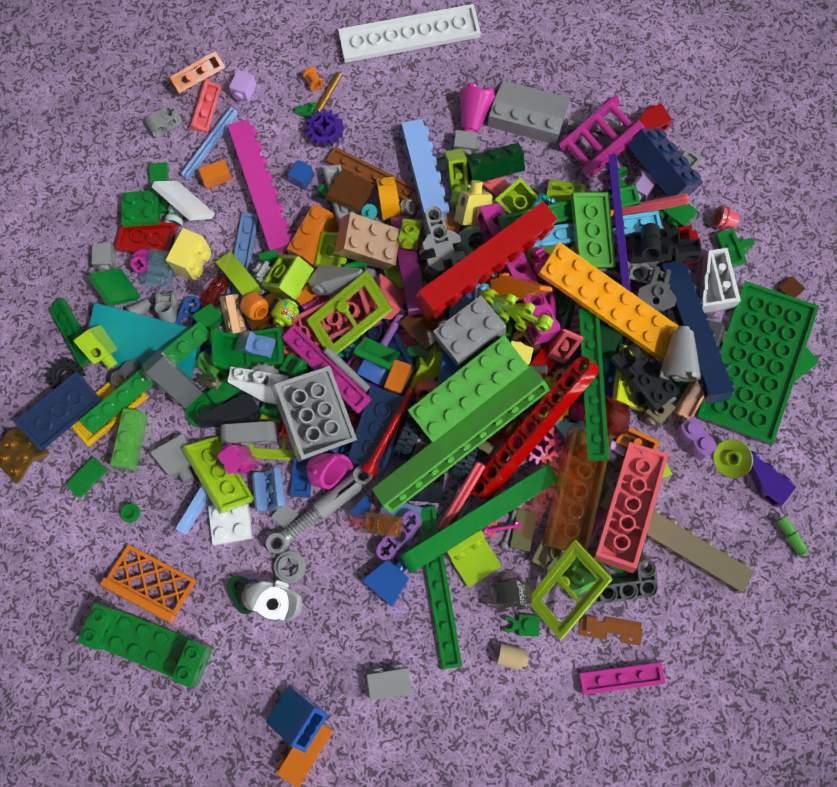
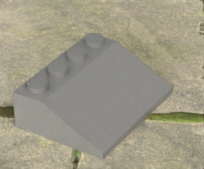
M503 80L489 114L488 127L556 145L571 98Z
M330 366L276 383L271 387L297 461L357 440Z

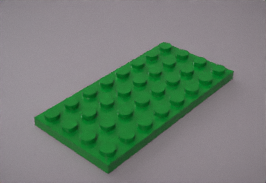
M745 281L739 294L741 301L734 308L727 328L726 339L721 345V358L728 367V376L734 383L735 391L730 400L706 405L705 399H703L696 418L772 446L819 306Z

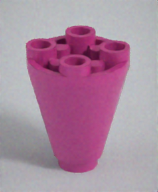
M467 83L466 87L461 88L462 131L479 132L495 100L493 89L478 88L473 83Z

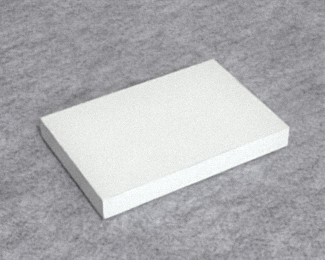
M154 181L152 188L189 221L213 218L215 213L178 181Z

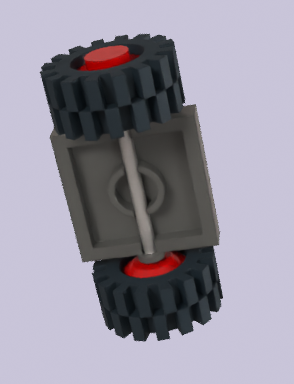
M407 417L398 434L394 450L409 455L413 449L412 457L432 442L423 430L420 432V427L416 421ZM478 447L453 465L450 473L465 479L473 466Z

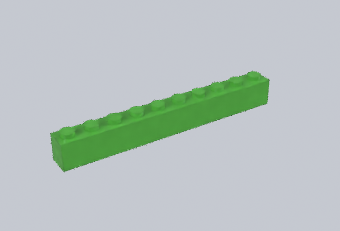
M529 366L528 369L436 441L426 445L418 454L412 456L409 461L394 470L391 475L380 481L372 489L383 507L392 514L549 392L550 389L545 380L532 366Z

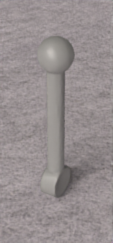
M517 509L513 510L509 525H513ZM507 529L504 541L501 542V548L503 549L508 547L507 542L511 529Z

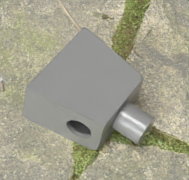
M181 434L153 450L151 454L171 478L175 479L180 476L183 483L186 484L191 482L194 476L190 471L192 466L182 450L185 445L190 444V441L185 434Z

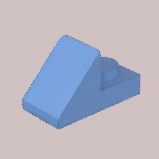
M252 331L240 332L235 351L271 358L276 340L256 335Z

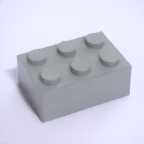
M480 296L436 328L433 334L434 339L454 364L460 368L506 333V325L485 299Z

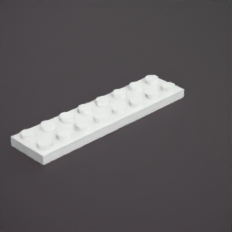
M474 4L338 29L345 63L481 37Z

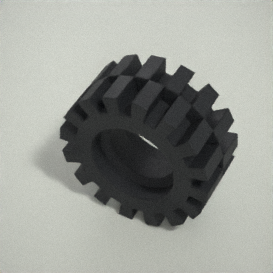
M63 358V361L57 360V365L55 363L52 364L53 369H48L51 374H47V378L50 379L47 381L55 389L62 383L60 377L64 371L70 370L73 374L77 371L83 378L86 374L83 371V367H80L77 362L72 359Z

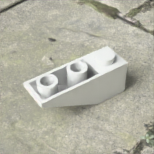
M231 367L228 382L263 402L277 404L271 387L276 383L288 380L289 376Z

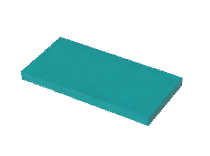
M94 303L89 329L101 325L116 346L117 351L112 354L118 362L115 365L116 367L121 368L127 361H137V370L143 367L142 364L159 349L162 351L190 328L100 303ZM200 346L177 364L191 379L193 378Z

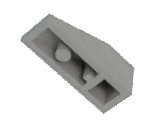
M319 265L309 278L308 283L315 294L332 296L340 293L364 272L359 268Z

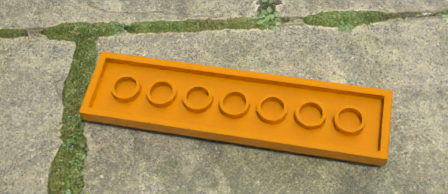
M558 242L537 275L663 362L673 330L677 329L678 325L561 242Z

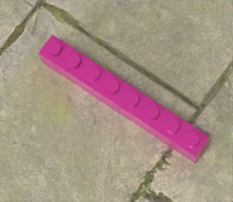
M248 119L229 124V132L269 251L277 249L279 255L288 253L287 247L293 237L291 233L288 234L286 231L289 226L286 217L282 218L281 216L283 208L281 202L276 201L275 197H278L275 186L271 187L270 182L273 180L270 171L265 169V166H267L265 156L260 155L259 151H262L260 141L255 140L254 136H257L254 125L250 126Z

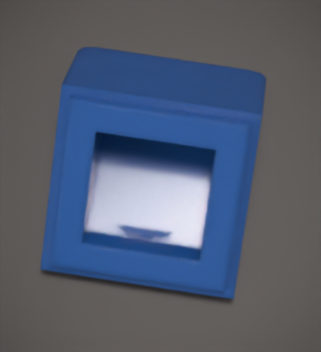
M364 496L350 514L355 518L368 520L372 506L371 499L368 496Z

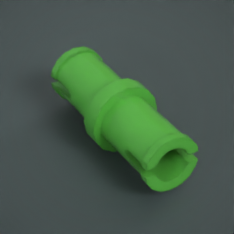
M787 515L775 521L786 536L784 539L786 542L789 541L798 557L810 551L799 536L801 533L799 530L796 531Z

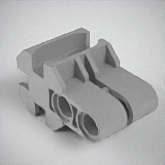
M437 206L428 207L422 219L424 242L417 256L419 261L427 260L426 268L422 269L423 277L428 280L431 278L435 280L440 272L447 271L456 264L457 260H462L466 256L464 251L455 253L457 243H461L460 235L452 230H447L441 209Z

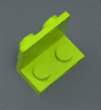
M482 530L447 551V555L468 587H471L501 567V563L485 540L486 536Z

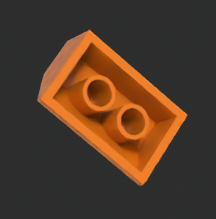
M313 203L287 247L288 254L299 256L314 268L321 232H339L336 216L329 210Z

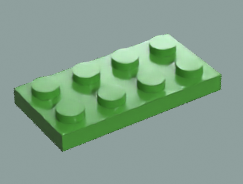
M608 192L572 193L570 199L576 254L597 269L615 268L616 262Z

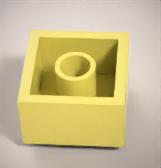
M182 228L166 261L175 274L195 282L197 277H200L203 272L205 261H209L211 257V249L203 236Z

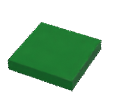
M122 269L91 273L88 277L107 306L137 301L141 297Z

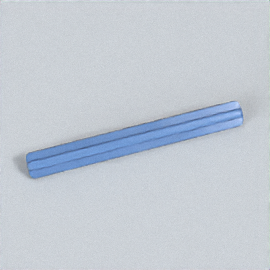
M228 108L180 174L183 178L189 180L226 131L228 125L238 115L234 108Z

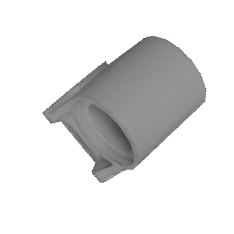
M166 105L160 110L149 114L145 118V122L153 136L160 137L179 126L182 118L177 113L175 106Z
M175 290L164 294L157 292L155 295V311L158 318L174 323L177 319V292Z

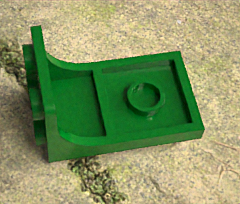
M276 327L252 331L256 335L276 340L271 358L235 351L239 333H226L213 328L209 336V341L212 345L211 363L229 374L231 367L251 370L252 366H256L257 363L261 365L266 363L268 366L274 365V367L282 366L285 361L284 340L281 338L283 336V329Z

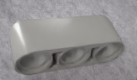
M265 421L221 425L222 446L229 443L245 446L277 442L276 422Z

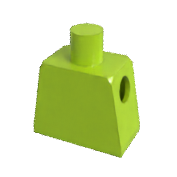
M101 325L88 329L73 340L93 364L102 361L108 370L118 364L112 356L117 351V348Z

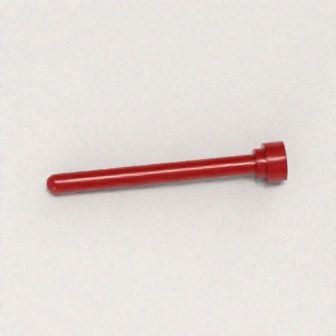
M413 388L407 390L370 460L367 459L362 464L360 469L375 476L378 470L377 462L415 394Z

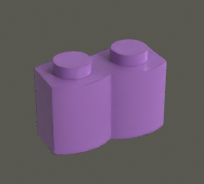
M693 417L676 429L679 439L688 445L690 452L698 460H702L717 449L714 439L707 433H704L701 423Z

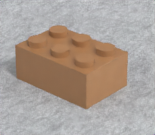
M350 212L341 218L335 254L380 269H389L396 265L401 229Z

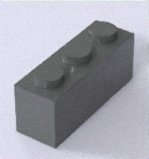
M160 349L142 364L145 370L143 373L145 377L151 382L154 380L158 383L157 387L164 394L168 392L171 395V400L176 405L181 404L186 409L202 394L200 387Z

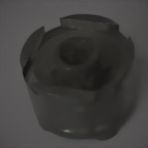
M519 577L497 580V585L489 582L492 608H496L497 612H507L509 607H517V610L528 609L529 604L532 603L529 577H524L525 581H521Z

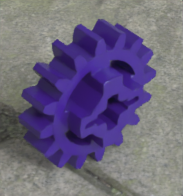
M323 109L322 113L316 110V115L310 114V119L306 120L305 131L307 138L311 139V143L316 141L317 147L323 144L324 148L327 147V144L333 147V142L339 143V137H343V120L339 119L338 113L333 115L332 110L326 113L325 109Z

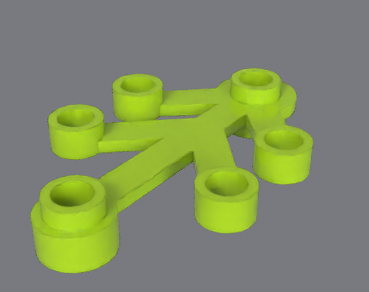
M489 288L480 294L496 310L499 318L504 323H507L511 316L516 321L515 328L519 331L524 332L528 326V323L522 318L535 323L536 328L541 332L550 330L554 322L551 317L545 314H540L538 318L533 316L535 306L529 302L515 303L517 298L513 294L499 295L495 290Z

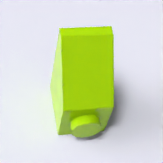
M462 148L445 151L446 168L452 193L453 188L459 184L469 185L467 158Z

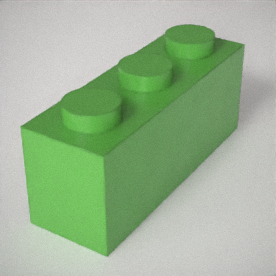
M123 408L110 463L112 467L136 472L148 421V415L144 412Z

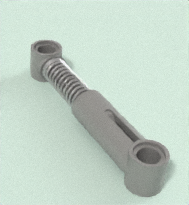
M361 465L358 466L352 474L313 503L312 510L309 509V512L306 511L307 514H303L304 516L298 518V521L292 522L293 525H289L290 527H287L286 530L284 529L269 535L266 540L267 549L277 555L284 553L288 546L291 545L290 543L295 540V537L301 536L300 533L303 534V531L309 529V526L315 525L314 522H318L317 520H320V518L326 519L362 489L370 486L373 483L374 476L369 474L367 480H359V474L365 471L360 469ZM276 539H281L282 541L279 549L273 548V542Z

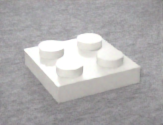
M249 504L221 514L218 513L214 505L208 506L212 545L253 539Z

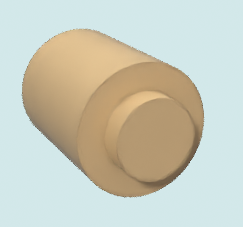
M501 644L497 664L522 670V667H527L529 655L525 654L526 650Z

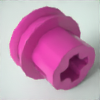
M148 249L138 250L131 259V267L138 273H149L157 265L155 254Z

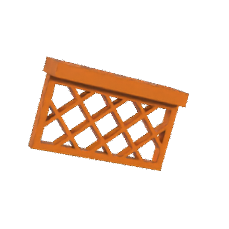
M128 544L107 578H103L100 585L109 592L173 625L176 615L197 581ZM130 551H134L137 554L138 561L127 564L126 557ZM149 561L153 562L155 570L144 573L142 564ZM139 565L141 574L130 577L128 568ZM125 569L127 579L118 581L113 578L117 571ZM166 570L170 571L172 579L161 582L159 573ZM156 574L158 584L147 587L145 577ZM142 578L144 588L134 590L131 581ZM185 579L190 582L185 590L178 592L177 581ZM173 583L175 593L164 596L162 586ZM159 587L161 597L151 599L148 590ZM176 596L178 603L174 610L167 607L165 599Z

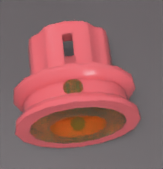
M719 205L713 215L712 226L714 228L718 227L720 230L725 227L733 229L739 221V215L736 212H732L729 206Z

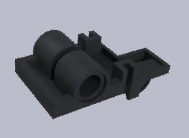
M647 223L642 226L641 233L631 234L632 262L636 264L672 260V256H675L676 264L683 263V260L688 263L696 262L700 255H702L700 239L680 241L679 229H676V225H673V228L670 229L669 225H667V230L660 231L657 224Z
M630 344L612 356L610 361L622 374L623 378H621V381L625 379L628 381L625 386L631 385L634 389L631 393L633 402L639 407L647 406L654 413L676 396L680 390L670 378L666 380L659 377L661 367L656 361L652 364L650 360L654 358L653 355L649 353L641 359L642 352L637 345Z

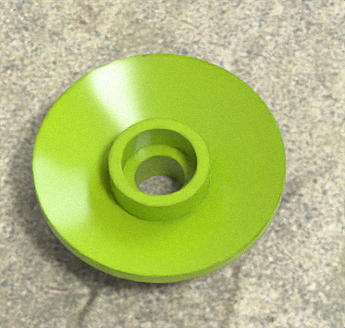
M736 439L725 440L714 451V464L718 471L726 477H743L752 467L753 456L751 450L742 441ZM734 454L738 456V461L734 460Z

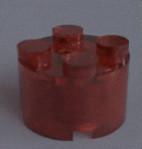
M605 395L607 436L609 439H614L628 432L630 407L620 400ZM584 410L583 420H584V424H585V426H586V417H585V410Z

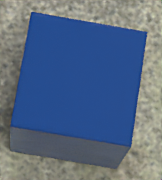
M297 160L287 176L291 184L306 190L314 178L312 166Z

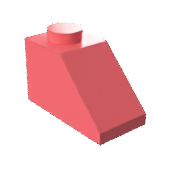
M561 329L557 337L550 341L547 357L565 364L582 342L583 337L566 329Z

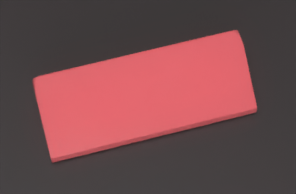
M204 80L189 124V130L208 133L221 86L209 80Z

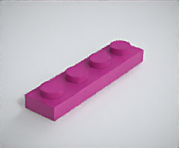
M662 662L579 673L582 695L666 684Z

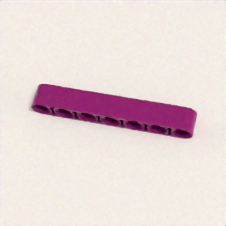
M409 215L390 217L391 226L401 229L403 219H409ZM398 247L397 257L408 315L423 314L414 303L418 291L424 288L416 250Z

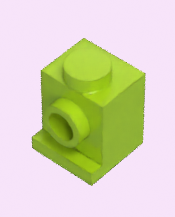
M403 219L399 235V248L418 250L422 237V221Z

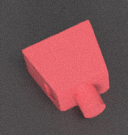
M379 274L374 280L393 308L383 319H392L403 308L406 301L405 294L402 289L382 274ZM368 292L369 305L376 310L379 307Z

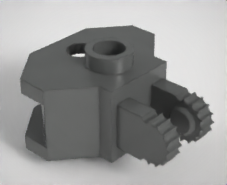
M655 266L650 280L647 281L645 286L636 289L634 295L660 312L675 306L677 298L670 290L671 284H668L671 270L666 269L662 282H659L657 278L660 268Z

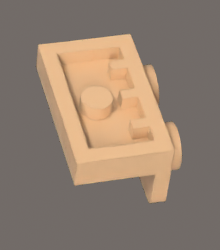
M239 294L220 297L227 333L234 334L245 331Z

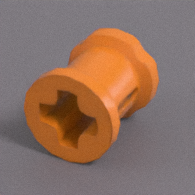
M309 67L303 71V78L308 81L311 91H316L323 87L324 81L317 75L315 67Z

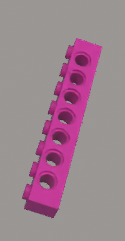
M500 203L480 206L475 216V220L486 242L501 232L498 217L506 215V212ZM524 252L514 262L511 263L509 261L505 268L500 271L501 274L509 273L510 276L538 283L536 274L532 271L529 260ZM544 294L516 301L515 303H532L535 306L533 316L538 318L540 314H545L554 321L550 330L541 332L536 328L535 323L522 318L528 323L526 329L534 345L554 340L561 331L560 324L555 319L552 308Z

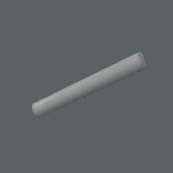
M328 347L324 351V354L365 393L369 391L370 386L331 348Z

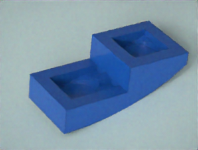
M294 455L291 497H311L312 484L308 480L306 468L311 457L297 461Z

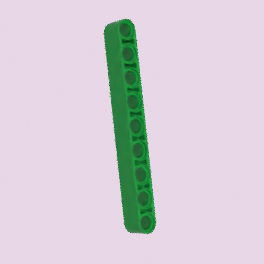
M549 463L409 549L400 555L401 560L410 574L549 488L559 481L558 477Z

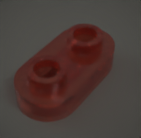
M223 274L218 275L202 294L199 303L203 307L210 303L214 306L220 293L228 288V279Z

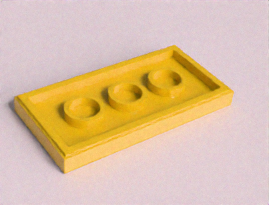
M123 377L117 379L118 383L123 381ZM109 381L96 393L103 400L116 388ZM143 392L124 409L134 410L149 398L148 395ZM123 410L94 434L80 421L73 425L72 428L83 442L90 447L120 422Z

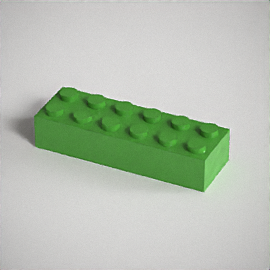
M503 335L413 404L407 411L430 441L434 442L528 369L529 366L505 335Z

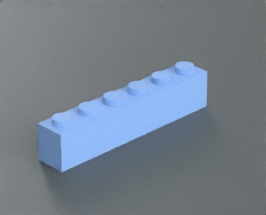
M423 119L402 122L401 133L422 216L424 217L428 207L437 206L441 209L446 221L449 206L448 202H444V187H440L441 176L440 172L436 171L435 168L437 166L436 157L432 156L431 153L433 151L431 140L428 141L427 138L429 136L428 127L424 126Z

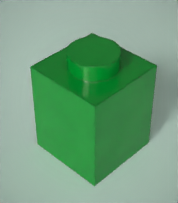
M211 303L192 315L196 322L200 320L210 332L211 329L218 328L224 324L222 320L223 313L219 307L214 308Z

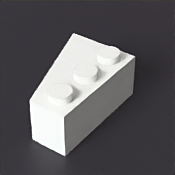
M728 248L709 250L703 259L699 297L702 299L704 313L733 309L741 301Z

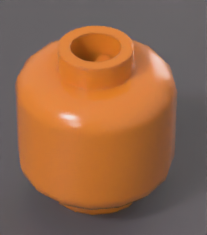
M257 292L248 293L242 298L240 309L251 320L263 319L268 313L269 304L267 300Z

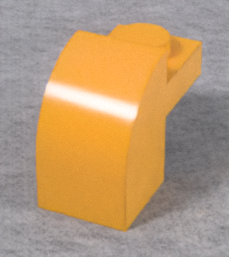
M395 177L377 179L383 220L401 216Z

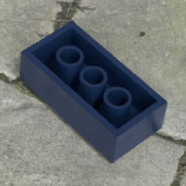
M661 128L642 129L628 143L629 149L668 197L684 193L690 196L703 183L700 179V174L692 169L688 159L677 151L678 147L668 140L664 130Z

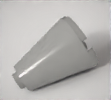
M678 326L677 329L673 330L659 373L660 378L668 380L669 376L674 378V381L685 382L701 379L694 331L690 330V327Z

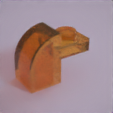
M365 512L362 533L400 538L403 517Z

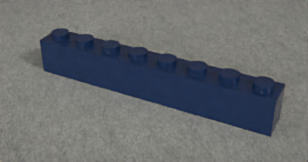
M684 260L680 264H676V261L662 263L661 271L671 270L668 284H671L670 290L677 298L675 306L671 307L678 326H688L690 330L694 331L701 379L698 380L706 405L730 400L735 391L733 381L729 379L726 363L722 361L721 349L716 345L715 333L709 327V318L707 313L703 311L702 299L696 293V284L691 280L690 268L686 266Z

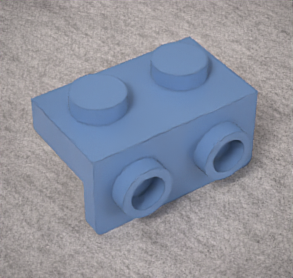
M274 467L266 472L252 473L255 511L273 512L284 507L285 495L283 494L281 468Z

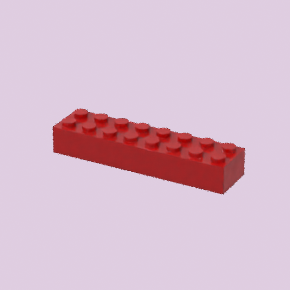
M542 201L418 291L414 303L427 320L432 317L434 319L438 318L444 313L448 305L450 308L460 301L459 299L463 294L468 296L479 283L483 285L494 272L496 274L499 273L509 261L511 263L514 262L524 250L525 252L529 251L538 240L542 241L548 237L555 228L554 224L558 220L545 202Z

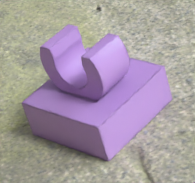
M608 440L609 461L613 462L616 455L624 456L626 448L613 440Z

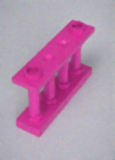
M617 95L608 98L600 109L570 135L564 136L559 144L563 152L569 148L584 165L581 171L588 181L606 166L605 162H609L608 155L616 154L617 157L628 147V143L642 129H645L640 120L637 123H632L617 107L620 104ZM610 112L627 128L623 135L618 136L603 120ZM596 124L612 140V144L608 148H603L589 132ZM582 136L598 153L594 160L589 161L574 144Z

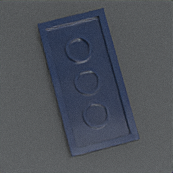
M76 371L18 418L15 424L40 451H43L75 425L102 398Z
M370 387L368 396L372 400L363 409L355 434L357 440L353 441L348 456L352 463L362 466L364 461L370 460L404 396L376 387ZM402 418L377 462V471L386 472Z

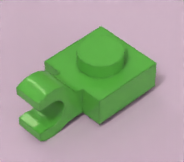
M205 351L198 355L196 366L204 375L216 378L220 376L222 379L227 377L226 372L217 369L211 363L210 356Z

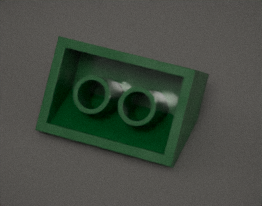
M519 142L466 156L468 175L471 181L479 180L485 182L525 171L524 152Z

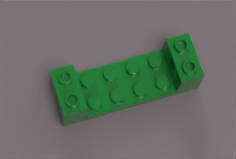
M101 603L93 604L77 640V643L94 650L108 651L172 677L171 681L188 688L198 687L214 648Z

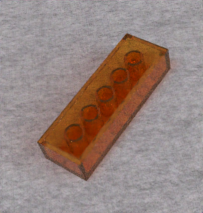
M572 427L567 431L542 546L566 551L572 542L577 540L588 552L608 460L588 461L587 434L585 429ZM608 436V451H609V452H610L611 442H612V438H613V437H611V436Z

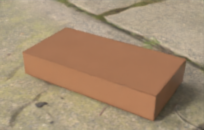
M697 380L689 382L673 413L685 420L694 417L704 399Z

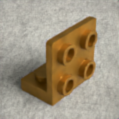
M20 428L7 431L0 444V468L15 484H18L23 479L32 462L46 458L50 452L46 448L40 451Z

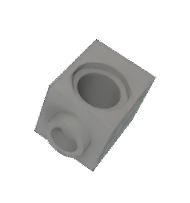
M111 243L92 244V265L97 271L116 270V249Z

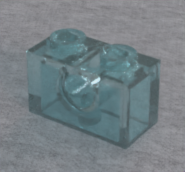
M150 248L145 280L146 286L161 289L171 288L173 270L166 261L170 251Z

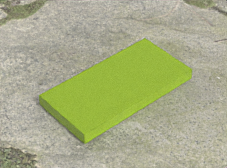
M218 436L185 445L182 450L216 510L221 514L252 503L254 497L240 474H228L223 467L224 464L220 462L217 456L222 452L221 449L224 446L221 445Z

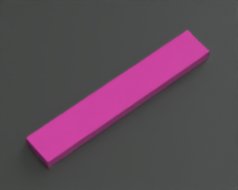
M293 324L281 337L315 371L330 366L341 397L357 413H360L372 400L296 324Z

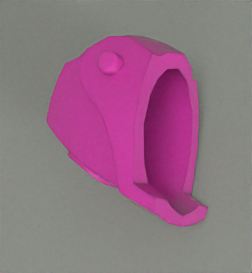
M319 454L312 456L306 467L308 480L315 487L331 489L342 479L347 470L353 469V464L343 454Z

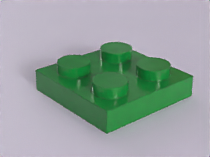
M155 190L123 192L121 222L123 228L160 225V194Z

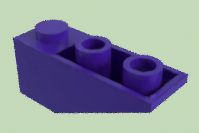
M751 450L753 464L749 474L760 496L776 508L782 506L796 486L792 484L790 478L780 475L773 465L762 461L760 456Z

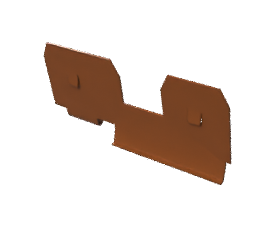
M586 615L585 619L580 618L578 635L607 640V632L621 634V643L641 646L642 622L605 616L604 622H600L598 617Z

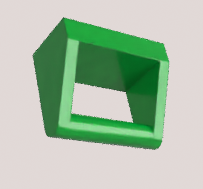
M364 337L354 350L355 355L387 370H391L394 360H398L401 353L368 337Z

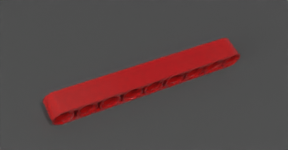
M581 356L574 361L487 463L471 490L473 495L488 500L496 494L597 376L598 366L585 356Z

